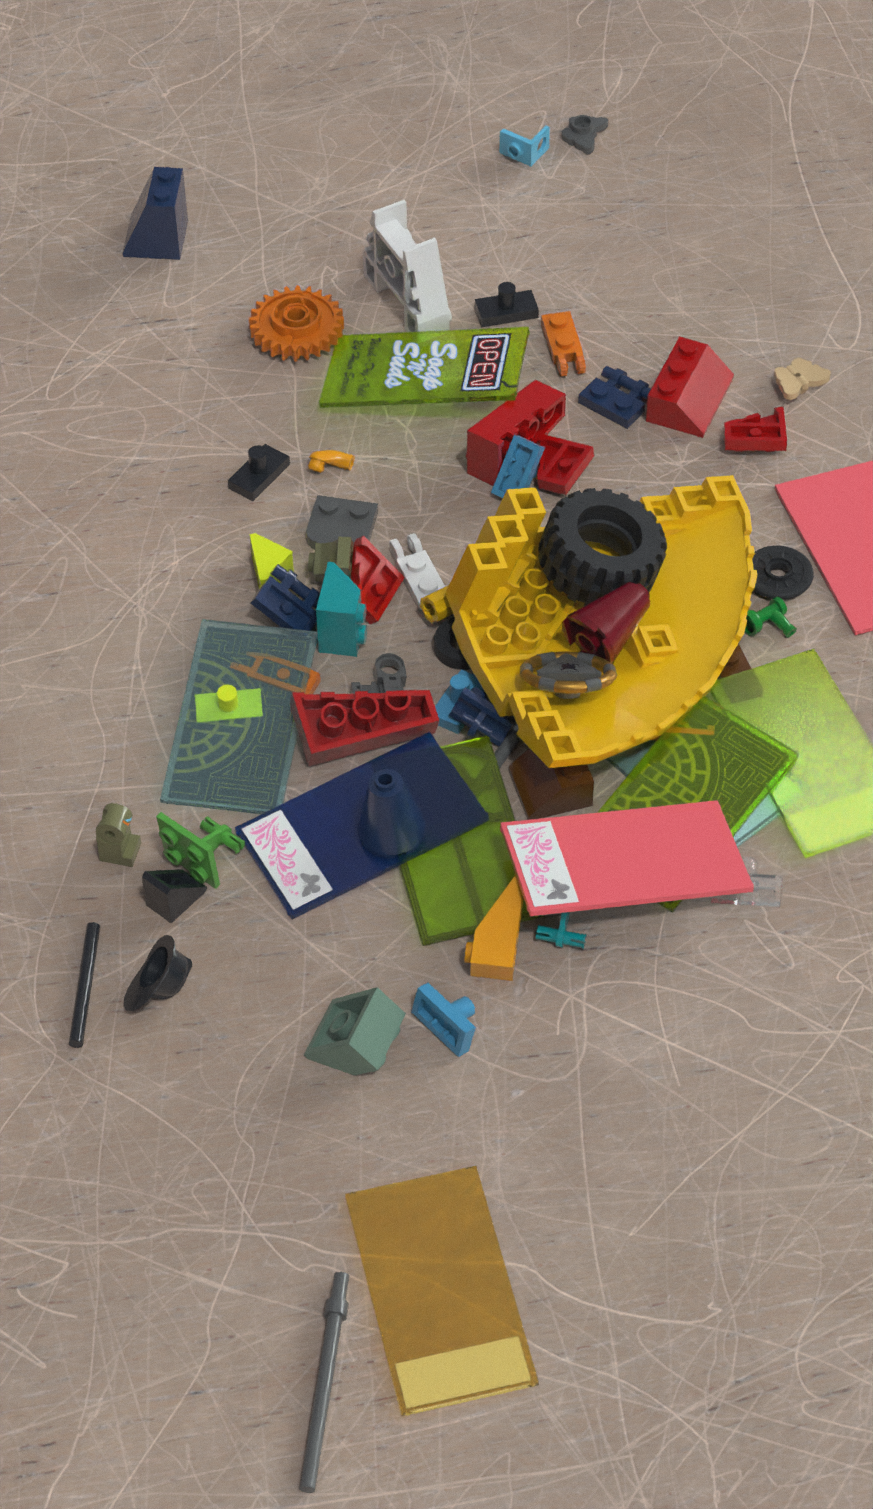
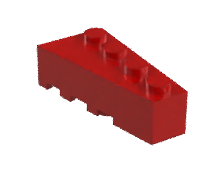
M534 380L467 430V452L465 456L467 459V474L494 486L513 436L519 435L539 444V436L541 434L548 435L565 416L566 394L538 380Z
M430 690L386 691V693L355 691L354 694H335V692L304 694V692H292L290 709L308 767L434 734L440 721Z

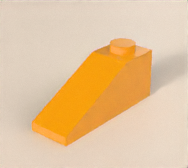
M516 875L475 929L473 942L466 943L464 963H470L471 976L513 981L524 901Z

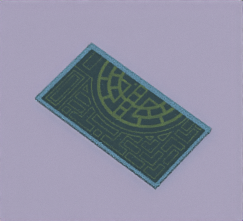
M202 619L160 797L161 803L261 815H271L279 810L282 811L298 736L290 709L292 692L306 693L318 632ZM226 684L234 686L237 690L238 707L231 712L221 710L218 704L217 691Z

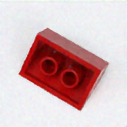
M679 336L648 394L646 422L703 438L734 379L733 372L708 344Z

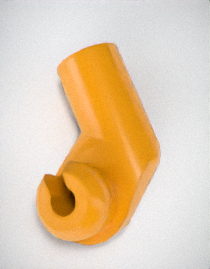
M336 450L314 451L309 456L308 468L321 473L325 469V464L351 470L354 465L355 456Z

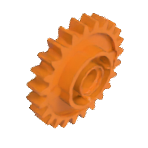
M299 285L293 291L286 286L283 293L273 290L274 296L263 295L264 302L256 301V309H251V317H249L251 338H254L255 346L261 345L262 352L270 350L271 357L281 354L282 360H286L288 356H292L294 362H297L299 356H303L306 360H309L310 354L321 357L320 350L330 352V344L338 345V338L343 336L344 317L343 309L339 308V302L332 301L331 294L322 296L321 289L313 293L311 286L307 287L305 291H302Z

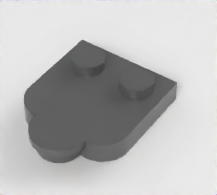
M317 495L306 530L308 545L315 550V543L333 542L338 539V536L351 537L353 545L354 541L362 536H365L370 541L378 515V504Z

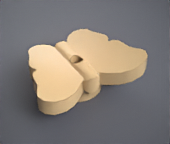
M802 358L794 359L787 368L777 367L774 370L776 383L779 385L783 397L787 400L796 399L800 394L805 393L809 386L814 387L826 384L831 377L829 369H824L817 364L812 365L811 361Z

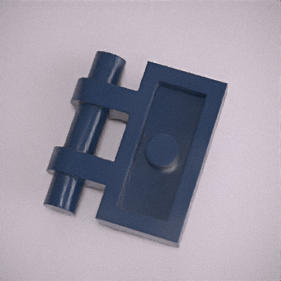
M605 366L601 376L608 379V381L604 382L595 378L578 394V403L628 429L645 412V403L641 400L643 398L648 399L651 388H649L648 383L642 380L636 381L628 377L627 373L619 368L613 369ZM623 387L631 392L627 394L619 390V388Z
M277 564L270 574L278 579L279 582L270 576L263 583L250 604L294 638L306 639L317 622L316 611L311 607L317 608L320 592L313 587L308 588L296 578L298 576L290 569L287 571ZM288 589H290V590H292L294 593H296L299 597L302 598V600L299 599L297 596H295V595H294L292 592H290Z

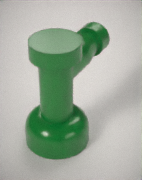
M776 597L770 600L768 606L757 612L748 610L744 633L748 636L758 634L762 630L763 623L769 619L783 631L787 638L794 635L797 628L790 624L784 616L787 613L785 602L781 598Z

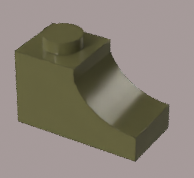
M338 536V539L333 542L315 543V553H309L308 571L313 572L316 582H323L328 562H335L351 579L354 548L352 538Z

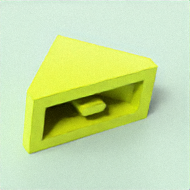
M256 533L250 534L251 556L259 589L270 576L279 582L278 579L270 574L277 564L287 571L290 569L294 572L293 552Z

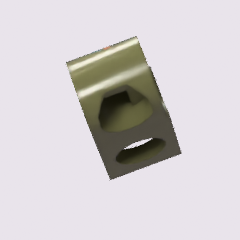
M110 803L104 806L102 820L96 827V841L100 861L133 867L141 846L140 835L131 834L130 823L133 814L123 805Z

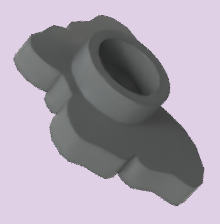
M588 115L571 117L569 119V127L564 128L561 132L562 140L570 146L575 145L576 149L589 155L595 148L597 132L609 126L608 118L590 117Z

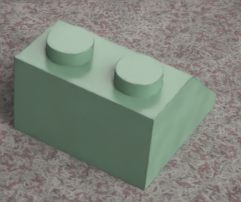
M378 987L332 999L304 1056L308 1060L354 1076L375 1072L385 1063L386 1053L392 1041L399 1035L400 1025L406 1013Z

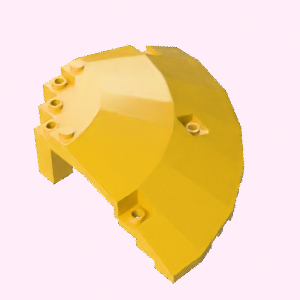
M733 475L705 477L702 485L673 487L670 495L641 497L639 502L644 504V509L647 512L651 510L656 516V523L661 524L667 541L665 559L649 592L650 607L613 663L617 673L614 682L599 691L581 693L577 698H559L553 692L543 691L527 684L520 677V666L524 661L537 654L581 651L575 642L570 646L562 632V622L569 614L584 607V603L578 600L573 602L567 598L568 595L566 593L558 592L553 586L554 582L552 580L548 581L543 572L544 568L539 563L538 547L545 527H540L546 515V510L537 489H507L495 516L487 517L476 543L467 545L445 593L455 617L452 625L454 635L461 653L499 716L514 715L519 728L516 734L548 768L594 764L656 738L666 732L712 689L744 635L747 623L746 616L751 606V594L757 579V570L753 569L752 560L755 551L754 546L750 544V534L752 532L750 511ZM585 542L592 549L602 554L620 556L606 545L596 542ZM542 667L534 669L533 673L537 675V671Z

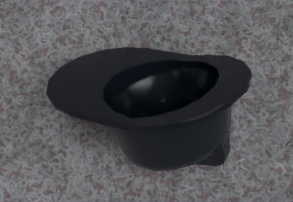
M164 935L153 945L145 963L127 988L123 1005L127 1011L139 1009L150 998L161 1000L171 998L183 987L192 968V961L175 949V940L171 935Z

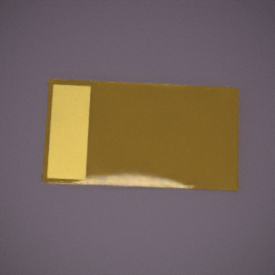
M477 1166L345 1194L401 1416L539 1385Z

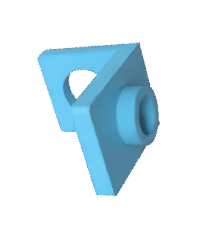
M545 126L532 140L503 128L500 131L499 152L531 167L549 149L550 127ZM543 138L542 145L540 149L537 151L539 142Z

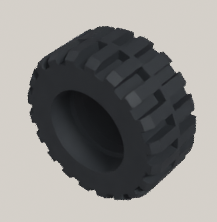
M587 488L583 493L579 490L568 494V497L562 498L557 502L555 508L552 509L539 542V563L544 568L543 572L548 581L552 580L554 582L553 586L558 592L566 593L568 595L567 598L573 602H576V600L583 602L584 606L628 582L639 583L650 592L666 556L667 541L660 523H656L657 518L651 510L647 512L644 509V504L638 500L632 501L627 494L622 492L620 495L612 493L611 489L605 488L601 491H596L595 488ZM585 542H596L606 545L620 556L602 554L592 549Z

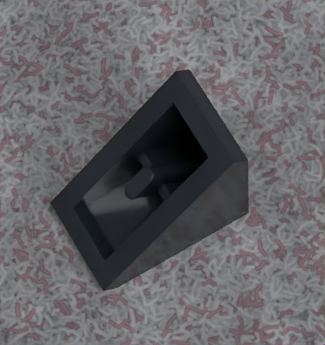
M183 869L145 871L142 876L146 906L170 923H173L207 889V886L195 880Z

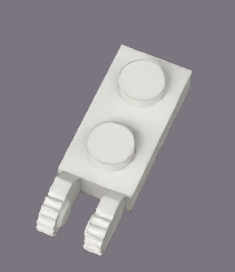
M413 533L407 536V543L412 551L411 555L404 556L403 549L397 539L390 540L389 547L396 562L397 570L405 577L403 581L418 609L422 610L420 607L421 598L445 587L427 552L423 551L419 538Z

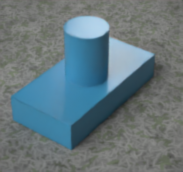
M514 435L491 493L503 498L507 489L529 488L532 479L537 475V466L545 447L519 435Z
M462 669L450 679V686L435 705L440 720L438 726L457 734L461 732L465 725L449 714L465 687L469 690L477 687L485 692L476 676Z
M429 983L418 987L411 1013L458 1057L469 1052L476 1028L468 1020L469 1017L475 1014L473 1002L468 997L463 996L450 1003Z

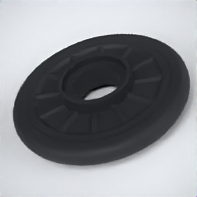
M779 545L767 546L755 551L752 560L753 569L757 570L754 588L756 593L767 598L774 599L779 597L784 600L797 597L810 587L814 577L813 567L808 558L801 552ZM773 569H783L787 574L775 576L770 571Z

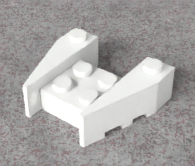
M405 200L373 211L370 221L373 232L368 233L366 238L370 246L364 248L363 252L365 278L377 293L389 288L404 306V328L418 346L450 335L449 322L452 320V315L448 307L437 240L433 238L419 244L413 241L411 233L407 229V204Z

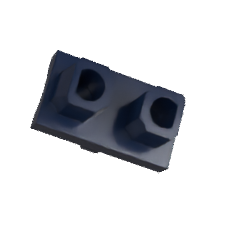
M465 687L449 715L470 728L467 736L473 738L478 733L497 746H500L514 724L515 718L513 716L500 717L493 704L486 700L485 692L477 687L471 690Z

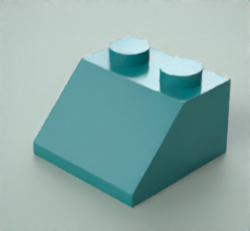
M328 562L316 608L319 653L357 657L360 644L365 645L367 638V625H362L366 618V604L361 603V590L335 562Z

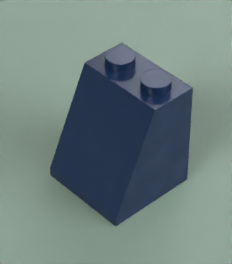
M153 168L131 213L123 257L181 259L188 224L183 168Z

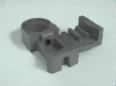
M392 653L380 655L375 662V682H371V685H360V682H351L350 694H354L357 689L368 691V693L404 690L403 687L406 684L407 674L403 659ZM389 665L395 667L398 671L394 674H388L383 672L381 667Z

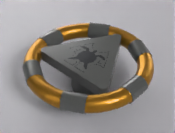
M564 651L537 654L524 661L520 666V677L527 684L543 691L553 692L555 696L564 699L577 698L581 693L599 691L611 685L617 677L616 668L611 662L599 656L583 652ZM542 667L537 671V675L533 673L534 669Z

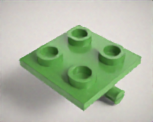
M160 812L156 816L159 836L162 839L164 848L163 854L167 860L176 866L180 864L189 870L195 880L200 883L206 882L216 889L220 885L213 851L219 845L225 844L235 853H239L240 849L244 848L245 841L234 835L230 827L225 824L219 825L208 816L205 817V821L202 820L200 829L209 835L202 839L164 813Z

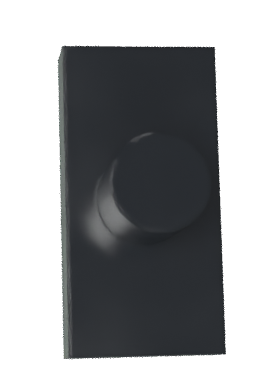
M511 282L499 284L497 296L475 299V311L481 328L539 318V308L532 290L516 292V286Z
M267 444L263 446L255 445L248 450L249 460L228 479V489L254 501L290 465V457Z

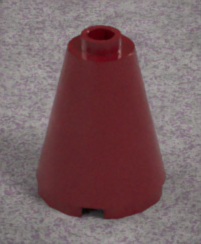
M628 582L572 612L562 622V632L570 646L575 642L581 649L580 652L599 656L613 664L650 607V594L648 590L639 583Z

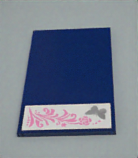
M427 732L236 826L235 831L236 835L245 841L246 849L287 911V915L293 920L489 821L490 817L441 749L435 737L430 732ZM382 769L394 770L402 776L426 823L424 839L414 852L406 855V852L397 854L395 858L391 859L378 857L367 851L362 845L357 830L369 779L375 772Z

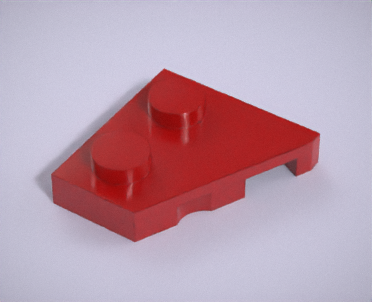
M784 407L774 408V414L760 418L761 415L755 413L743 419L724 422L725 450L737 452L745 450L786 451L787 433Z
M541 434L539 436V444L545 447L539 461L538 486L540 489L567 495L595 456L593 446Z
M362 536L354 541L351 580L361 590V603L366 604L365 620L371 625L379 621L405 577L365 536Z

